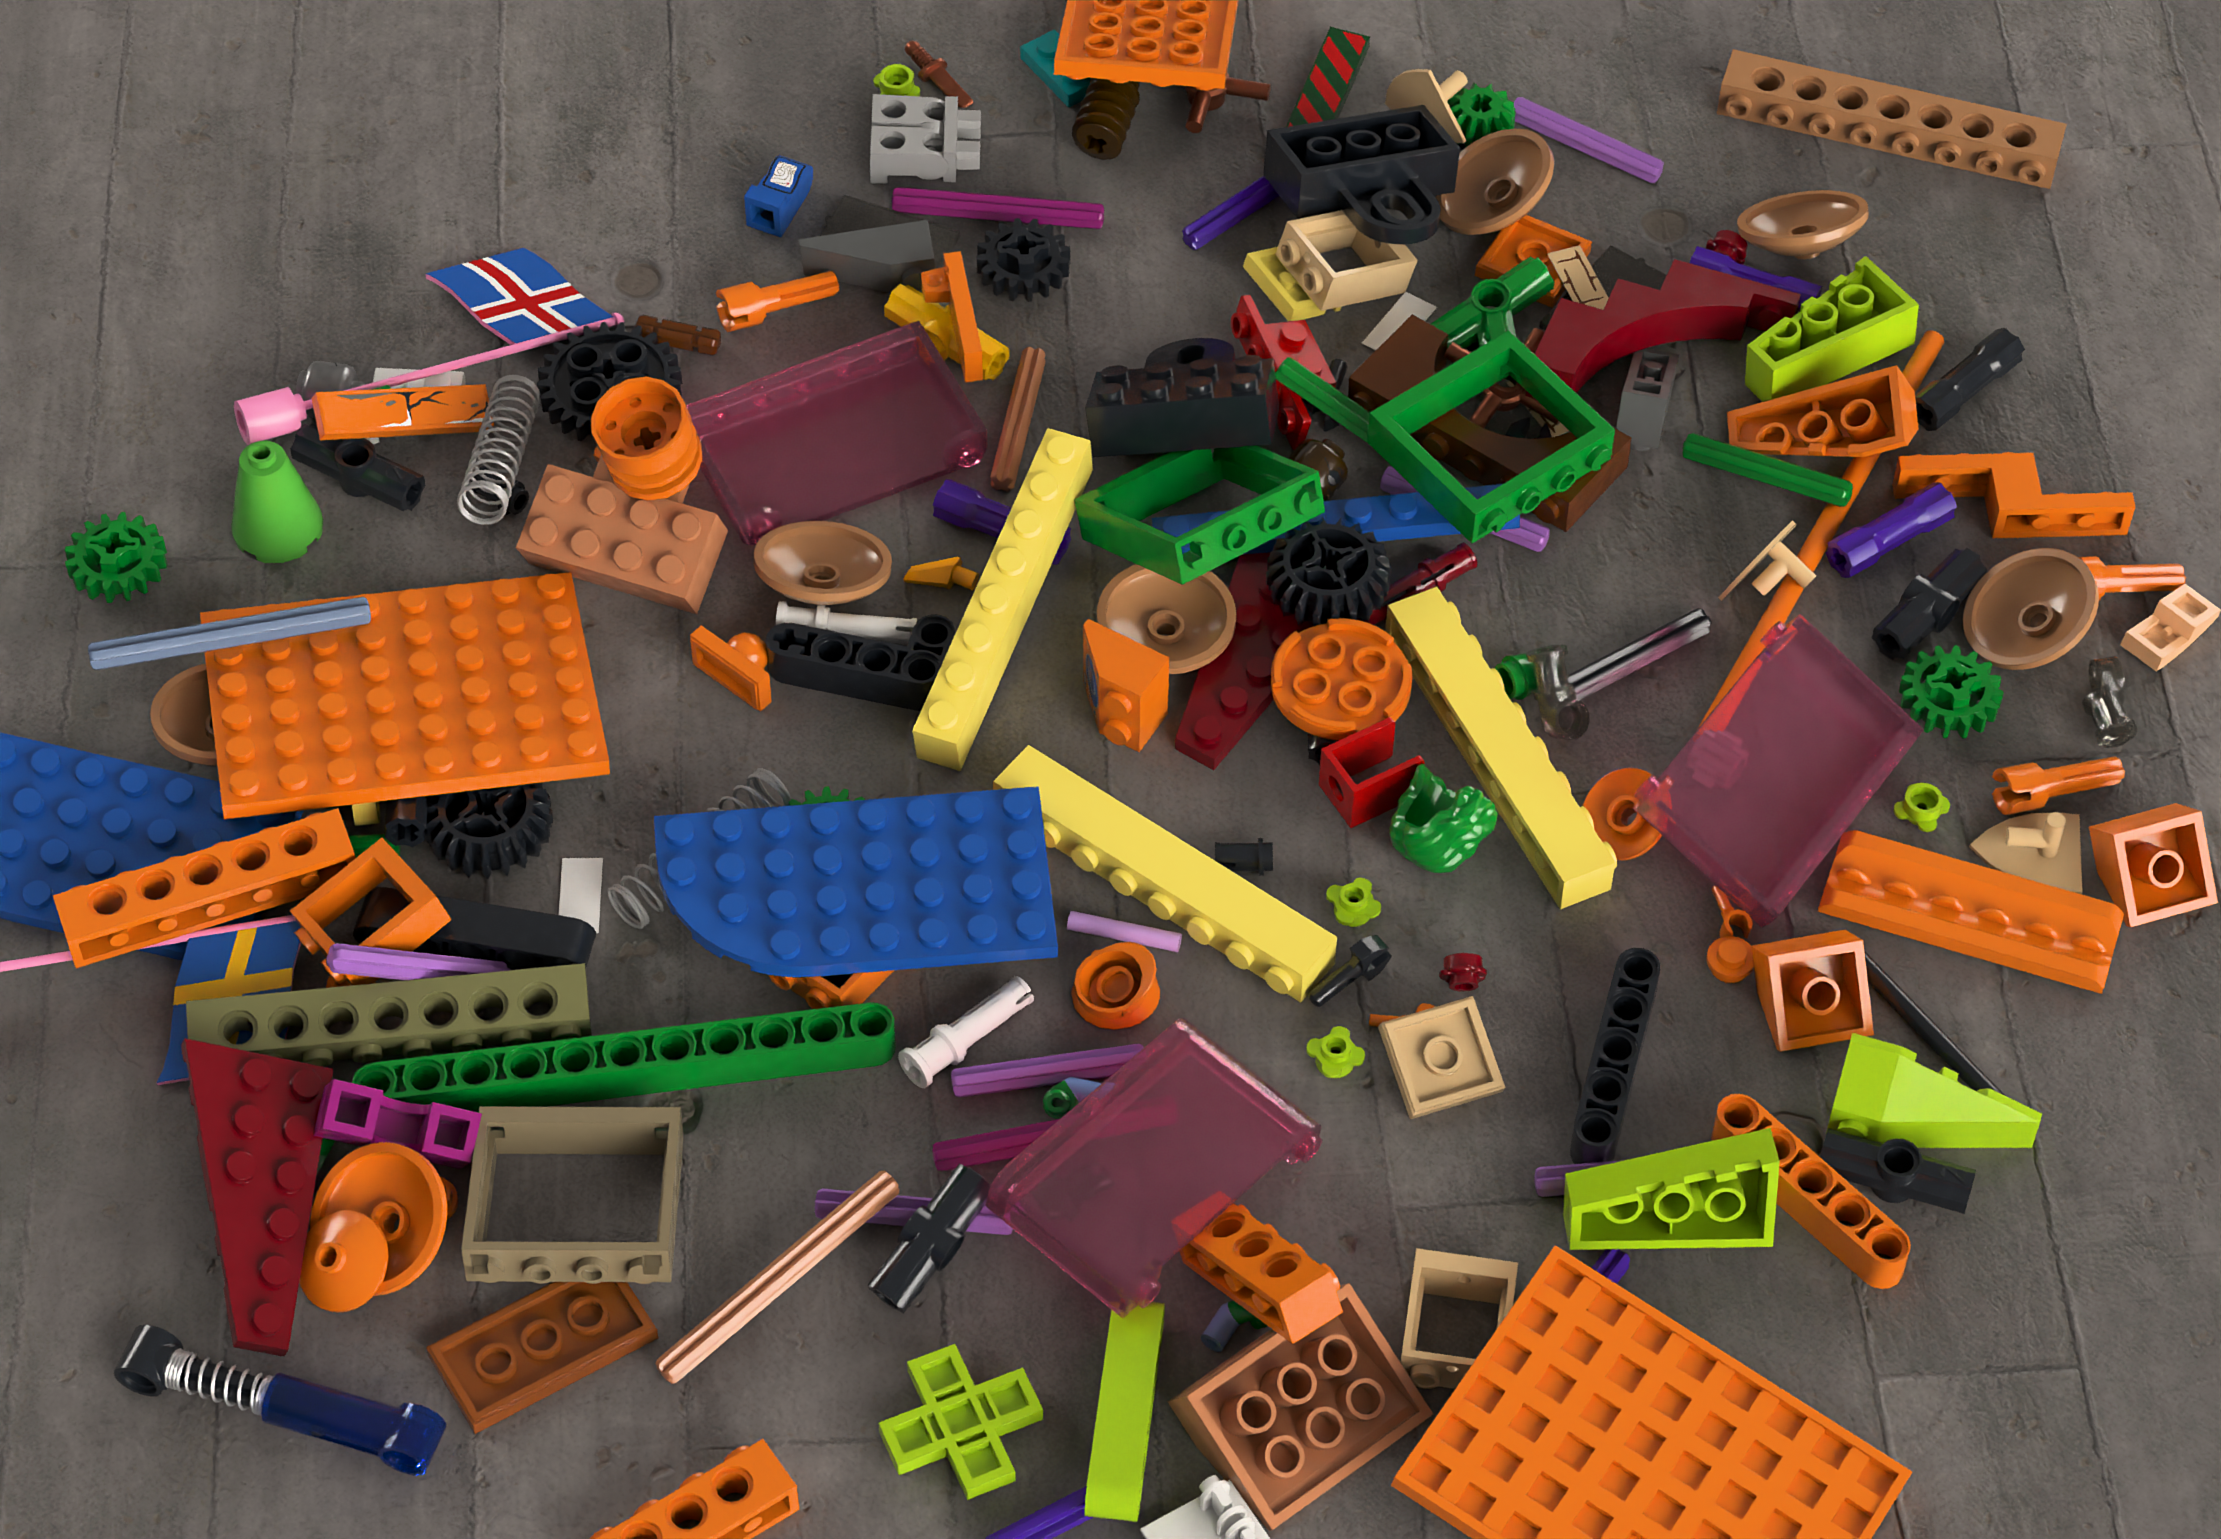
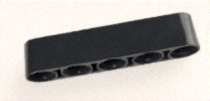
M375 887L365 896L353 931L355 940L361 944L410 903L397 889ZM436 895L451 921L413 951L500 961L506 963L507 968L511 970L585 963L586 968L596 938V931L589 923L573 917Z
M1634 947L1627 949L1620 954L1616 962L1574 1122L1570 1146V1157L1574 1164L1613 1161L1660 975V962L1657 956L1644 948ZM1631 978H1638V979H1641V981H1639V980H1633V979H1631ZM1620 1017H1627L1632 1020H1624ZM1609 1057H1617V1058H1620V1059H1622V1060H1621V1061L1612 1060V1059H1610ZM1605 1097L1611 1099L1612 1101H1602L1598 1098ZM1596 1138L1598 1140H1601L1602 1142H1591L1587 1139Z

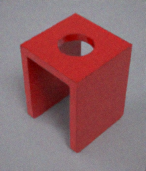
M1388 717L1321 749L1319 786L1350 828L1397 807V801L1408 789L1410 779H1413L1417 766L1425 764L1423 758L1418 755L1359 784H1355L1351 776L1392 757L1396 725L1392 717ZM1336 783H1339L1343 792V796L1340 793Z

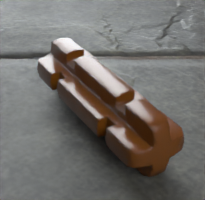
M647 315L639 316L635 327L638 325L642 326L643 337L655 332L659 340L658 344L668 342L670 347L694 351L695 347L698 348V353L713 356L717 354L721 344V333L717 329L702 327L700 331L697 330V325L662 319V323H660L657 317Z

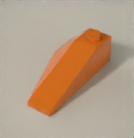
M1897 365L1727 412L1729 444L1764 455L1867 457L1908 446L1919 429L1915 391Z

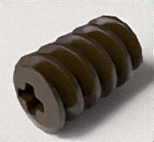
M1090 79L1086 96L1081 103L1077 119L1072 127L1073 140L1082 152L1100 160H1111L1118 157L1122 150V144L1127 137V131L1131 126V120L1136 113L1135 108L1140 102L1139 82L1114 83L1108 79Z

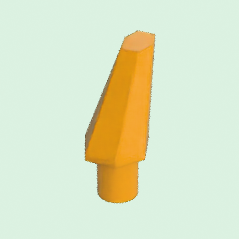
M953 557L911 566L903 581L944 587L949 590L955 583L974 590L979 581L980 574L962 567L963 562L960 557Z

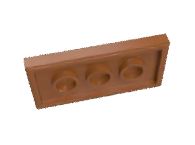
M551 1282L427 1346L426 1350L428 1357L474 1434H477L651 1343L659 1337L657 1328L628 1282H601L597 1284Z

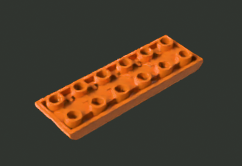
M1858 830L1842 833L1817 911L2102 994L2124 917L2123 911L2117 905Z

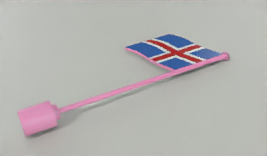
M525 248L516 249L425 273L426 279L436 283L452 294L482 326L510 344V346L344 391L370 390L384 385L390 387L566 340L568 339L567 333L569 332L576 336L584 335L583 326L586 325L593 332L600 330L602 322H606L608 328L613 326L617 328L620 322H624V318L619 313H612L610 315L582 296L551 264ZM289 387L234 402L237 425L247 445L297 432L301 428V421L307 419L306 410L313 408L312 400L303 401L299 393L293 395Z

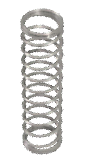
M506 375L498 379L494 384L485 417L479 429L478 438L476 439L468 469L466 470L457 498L459 511L466 519L473 523L491 525L500 521L506 513L512 488L515 484V477L518 475L525 446L528 443V435L531 433L535 414L540 404L541 395L539 388L533 381L524 376ZM507 381H518L529 386L534 392L535 397L521 387L508 386L502 387L499 390L498 388ZM507 390H518L527 394L532 399L534 405L531 407L524 400L511 396L498 398V394ZM501 401H518L524 404L527 410L520 411L516 408L506 407ZM498 412V413H500L501 415H503L504 417H497V418H496V416L494 415V413ZM500 421L512 422L518 425L519 428L505 426ZM518 421H526L527 425L523 426ZM495 422L500 427L493 428L491 423ZM496 431L508 432L516 438L501 436ZM514 431H523L524 435L520 437ZM492 432L498 438H489L487 434ZM493 442H503L513 449L500 447ZM511 442H519L520 446L516 447ZM489 443L494 448L486 449L484 445ZM490 452L501 453L509 459L495 457ZM507 452H516L517 456L513 458ZM485 453L492 459L483 460L480 455ZM513 462L514 466L510 468L508 465L504 463ZM487 463H495L505 469H496ZM482 464L489 470H479L477 466ZM484 473L494 474L502 480H494L484 475ZM500 473H509L510 477L506 479V477ZM479 475V476H481L482 478H484L486 481H484V480L476 481V479L474 478V476ZM506 483L507 488L502 489L501 486L497 484ZM479 488L484 492L496 494L500 500L487 501L481 499L472 489ZM468 491L479 502L488 505L502 504V507L494 512L478 510L468 501L466 492ZM462 498L467 506L476 513L495 517L483 519L473 516L465 509Z
M758 768L753 774L748 776L747 786H735L733 797H722L719 800V808H708L706 812L724 811L722 804L726 800L733 801L736 810L741 809L740 806L744 809H750L745 803L737 799L736 793L739 789L748 791V795L755 808L761 807L753 794L766 807L783 806L771 797L760 779L770 784L783 799L784 806H789L788 802L791 800V797L785 785L775 774L767 769ZM751 780H752V782H753V785H754V787H755V790L750 787V781H751ZM652 853L649 856V865L638 864L635 867V876H623L620 884H613L608 889L609 900L617 914L628 925L636 929H643L644 926L649 924L650 918L639 899L624 886V882L629 879L635 881L646 902L654 910L663 912L664 905L659 896L650 886L640 880L638 876L640 868L649 869L655 883L662 891L657 877L658 870L652 864L656 853ZM643 887L655 898L659 907L652 902ZM616 892L622 895L626 905L637 919L624 908Z

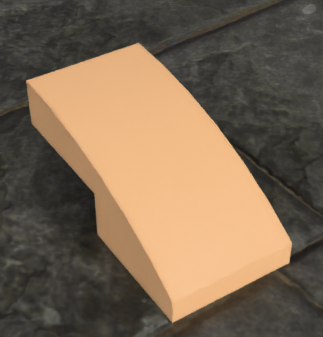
M2184 584L2159 600L2154 613L2128 630L2120 645L2157 672L2191 645L2217 619L2221 609Z

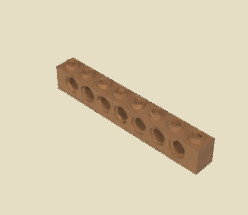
M1734 49L1732 50L1721 84L1717 114L2047 189L2051 188L2067 124Z

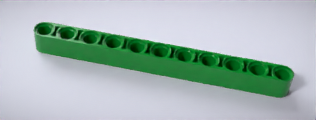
M869 1002L374 1062L358 1069L353 1076L352 1083L384 1090V1096L402 1102L421 1105L435 1102L478 1113L479 1106H556L875 1067L887 1063L895 1054V1022L892 1011L885 1005ZM879 1033L876 1036H867L866 1034ZM830 1039L827 1042H818L817 1040ZM771 1045H781V1047L768 1048ZM722 1051H732L728 1054H719ZM673 1057H683L682 1059L669 1060ZM624 1063H633L629 1066H619ZM574 1069H584L579 1072H570ZM525 1075H534V1076L529 1077V1078H521L522 1076H525ZM475 1081H484L480 1084H471ZM426 1087H434V1088H432V1089H430V1090H426V1091H423V1090H422L423 1088H426Z

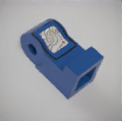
M781 155L776 156L769 167L767 175L762 178L758 186L751 185L744 196L747 226L781 238L810 191L813 180V167ZM764 210L772 211L774 221L764 219L761 216Z

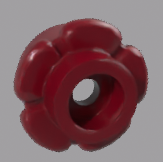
M1720 230L1716 233L1713 240L1707 241L1706 249L1728 255L1737 263L1744 265L1748 244L1738 233L1730 230Z
M1456 953L1446 956L1443 959L1444 970L1439 972L1440 979L1449 983L1451 990L1462 992L1477 989L1479 987L1478 982L1483 981L1487 975V970L1483 968L1482 957L1473 953Z

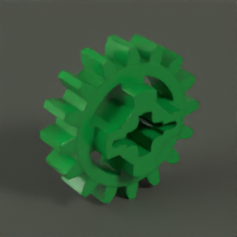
M120 512L117 520L110 521L107 514H102L101 524L98 525L86 521L84 523L86 533L73 532L71 537L74 545L65 547L67 557L65 564L69 578L73 579L75 589L77 591L86 589L89 599L92 600L98 597L100 593L105 594L107 603H112L115 595L122 594L126 601H130L132 597L131 591L136 589L143 594L148 593L146 582L148 580L160 582L159 569L167 568L168 565L165 556L167 553L163 536H159L157 526L154 523L145 526L144 518L141 515L134 518L132 522L128 521L125 512Z
M1940 645L1935 646L1932 657L1920 651L1918 652L1916 663L1908 661L1899 686V693L1902 694L1900 706L1904 709H1911L1909 716L1911 722L1921 719L1926 722L1924 732L1929 733L1937 727L1941 729L1942 738L1947 739L1951 730H1957L1960 737L1964 739L1967 738L1970 727L1982 733L1986 721H1995L2003 697V691L1999 689L2002 680L2001 676L1990 675L1993 666L1990 661L1978 664L1976 662L1978 653L1972 651L1965 657L1961 655L1959 646L1954 645L1951 654H1945Z

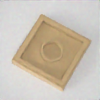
M1473 996L1382 1022L1378 1026L1410 1120L1504 1091L1505 1085Z

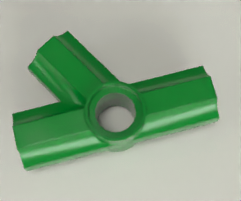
M1530 256L1498 279H1485L1478 282L1473 287L1471 297L1432 322L1431 325L1448 334L1447 349L1452 342L1466 349L1476 341L1478 348L1508 330L1516 337L1513 316L1553 290L1554 280L1547 266L1538 257L1535 259ZM1486 306H1494V307H1497V308L1489 309V308H1485V307H1486Z

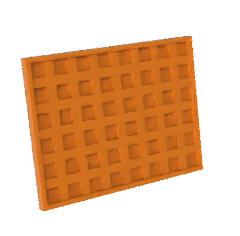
M571 572L200 612L201 624L357 597H365L371 611V621L366 625L204 652L224 820L610 774L609 756Z
M1555 1245L1399 1469L1391 1486L1472 1539H1872L1913 1471Z

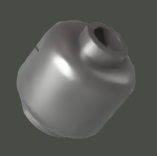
M315 361L308 367L307 371L302 370L300 372L296 385V394L299 393L303 401L311 400L316 392L344 391L365 384L358 381L356 371L350 365ZM313 408L306 410L307 416L315 418Z

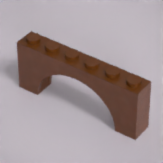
M1412 314L1349 377L1348 397L1371 412L1441 371L1446 365L1444 355L1447 351L1448 334ZM1454 408L1410 434L1434 459L1445 462L1462 472L1468 479L1478 481L1485 486L1504 484L1578 439L1571 432L1541 439L1505 436L1474 424ZM1614 428L1615 435L1611 459L1603 463L1600 470H1592L1577 479L1566 491L1556 492L1541 501L1531 513L1535 514L1541 521L1551 523L1567 532L1627 469L1632 437Z

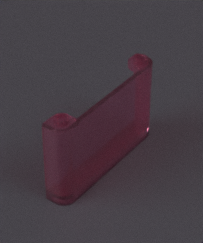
M920 321L686 405L692 419V424L702 444V463L700 469L741 541L747 545H756L765 534L778 527L797 522L824 521L957 470L973 467L981 461L988 447L986 427Z
M1801 614L1787 625L1778 621L1767 631L1760 640L1765 645L1761 653L1658 778L1654 774L1651 775L1633 795L1639 800L1634 810L1741 910L1748 913L1751 919L1761 928L1774 921L1924 731L1916 721Z
M1180 1018L1011 1160L999 1172L991 1184L986 1207L1116 1314L1124 1318L1136 1306L1139 1305L1141 1308H1145L1155 1299L1162 1286L1158 1279L1163 1265L1282 1159L1289 1165H1293L1299 1160L1303 1163L1308 1162L1322 1144L1323 1140L1319 1137L1321 1125L1185 1018Z

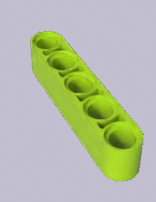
M1113 1298L1087 1479L1084 1516L1138 1522L1162 1343L1165 1303Z

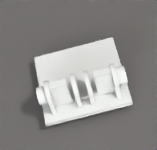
M1216 1475L1206 1478L1200 1484L1201 1496L1140 1528V1532L1145 1539H1270L1231 1480H1219Z

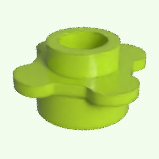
M892 64L886 66L873 79L874 86L880 89L881 95L920 96V88L914 85V72L905 65Z
M1915 783L1907 787L1904 800L1895 803L1893 811L1898 819H1907L1912 824L1917 825L1919 830L1932 832L1937 827V819L1940 815L1948 813L1950 802L1934 785Z
M1356 878L1353 883H1348L1344 886L1335 884L1327 889L1326 898L1334 904V915L1338 923L1357 927L1367 923L1370 918H1376L1380 914L1381 903L1374 900L1371 893L1372 883L1369 880ZM1356 899L1358 902L1354 903L1349 900Z
M1342 1026L1333 1027L1330 1034L1321 1039L1313 1038L1307 1043V1054L1315 1058L1317 1069L1328 1078L1344 1077L1353 1070L1354 1066H1360L1365 1060L1364 1049L1355 1046L1350 1039V1031ZM1337 1049L1340 1051V1053L1334 1054L1331 1053V1051Z

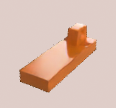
M961 251L943 253L944 267L921 273L923 297L926 303H949L965 383L983 380L982 348Z

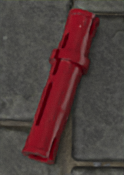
M1463 542L1434 560L1426 558L1419 562L1418 568L1415 571L1390 584V590L1387 592V596L1384 597V602L1406 590L1405 594L1383 607L1381 605L1380 610H1373L1369 621L1358 617L1357 620L1375 625L1387 618V607L1391 603L1434 587H1438L1440 592L1444 591L1447 583L1469 570L1477 568L1478 563L1474 552ZM1445 568L1444 572L1421 584L1422 580Z

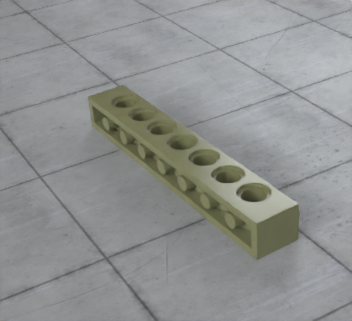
M585 963L186 1001L188 1039L321 1067L329 1066L335 1060L353 1059V1061L358 1063H373L387 1055L403 1054L404 1057L415 1058L430 1056L433 1051L452 1049L454 1052L481 1050L482 1046L502 1044L503 1047L531 1044L532 1041H555L592 1036ZM537 1002H545L552 1006L548 1013L541 1016H534L527 1012L528 1008ZM487 1007H496L502 1010L501 1015L494 1020L486 1021L478 1017L480 1011ZM443 1011L453 1015L451 1020L443 1025H433L428 1022L429 1018L437 1012ZM390 1016H396L403 1020L400 1026L393 1030H384L378 1027L383 1019ZM339 1021H348L353 1024L352 1028L342 1035H334L328 1032L330 1027ZM299 1026L303 1028L301 1034L294 1039L285 1040L279 1037L281 1031L286 1027ZM245 1030L253 1033L250 1040L246 1043L236 1045L229 1042L231 1036L238 1031Z

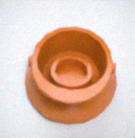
M1134 942L1114 943L1103 949L1094 950L1090 956L1083 960L1076 971L1071 991L1075 1010L1086 1022L1099 1028L1112 1030L1132 1027L1146 1020L1154 1012L1160 999V987L1155 976L1156 962L1152 953L1145 946Z

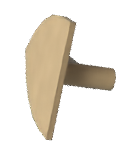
M1426 69L1407 70L1393 79L1387 89L1385 101L1387 107L1394 110L1425 105L1456 143H1465L1467 141L1447 103L1453 95L1468 83L1464 73L1457 70L1440 85H1438L1432 71Z
M1792 520L1718 598L1722 601L1767 555L1774 561L1751 583L1762 595L1765 596L1787 573L1804 589L1816 575L1781 542L1797 524Z
M2058 812L2030 813L2009 818L1987 829L1969 845V848L1994 870L2082 894L2079 814Z

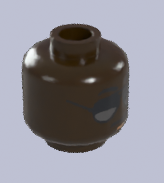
M1306 439L1288 457L1290 460L1319 471L1323 501H1329L1348 477V468L1343 460L1345 453L1340 446L1329 439H1323L1322 442L1315 439Z

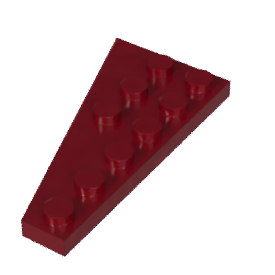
M1270 552L1242 554L1239 556L1228 587L1236 607V626L1233 637L1227 648L1215 660L1199 669L1175 737L1176 750L1213 771L1274 700L1271 690V668L1279 646L1294 631L1299 633L1313 627L1311 621H1306L1298 626L1295 614L1283 616L1280 605L1273 604V599L1270 596L1271 591L1268 590V585L1266 584L1267 559L1270 556Z
M184 1038L181 1049L183 1060L187 1063L190 1080L188 1089L191 1106H194L199 1134L197 1141L209 1210L213 1212L216 1230L214 1239L217 1256L221 1258L225 1281L223 1290L233 1347L284 1357L289 1350L322 1144V1137L314 1136L315 1125L324 1086L332 1081L333 1069Z

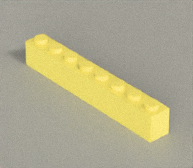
M1047 428L912 730L917 758L961 771L1076 510L1074 499L1083 494L1093 471L1090 440Z
M1438 587L1389 604L1387 607L1385 631L1394 637V643L1404 653L1408 663L1411 664L1414 680L1490 800L1494 802L1495 808L1559 909L1561 910L1611 890L1614 869L1617 867V859L1611 845L1606 841L1602 842L1595 832L1589 811L1584 806L1579 807L1573 798L1567 777L1562 771L1557 772L1551 764L1543 740L1539 736L1534 737L1526 725L1525 714L1521 706L1517 702H1511L1504 691L1503 680L1499 672L1495 668H1489L1483 658L1482 649L1477 638L1472 634L1468 635L1462 626L1455 604L1451 601L1447 602Z
M1030 745L993 781V790L1039 786L1047 847L1057 848L1071 857L1081 869L1087 872H1095L1109 881L1119 893L1125 896L1131 895L1144 903L1160 919L1171 920L1179 925L1198 943L1203 945L1209 944L1226 955L1229 961L1236 967L1248 969L1266 980L1267 984L1274 991L1280 994H1288L1301 1003L1308 995V992L1335 965L1337 937Z

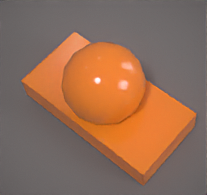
M702 625L690 634L693 665L760 712L772 702L770 676L764 670L768 663L766 643L760 636L753 633H739L731 637L726 643Z

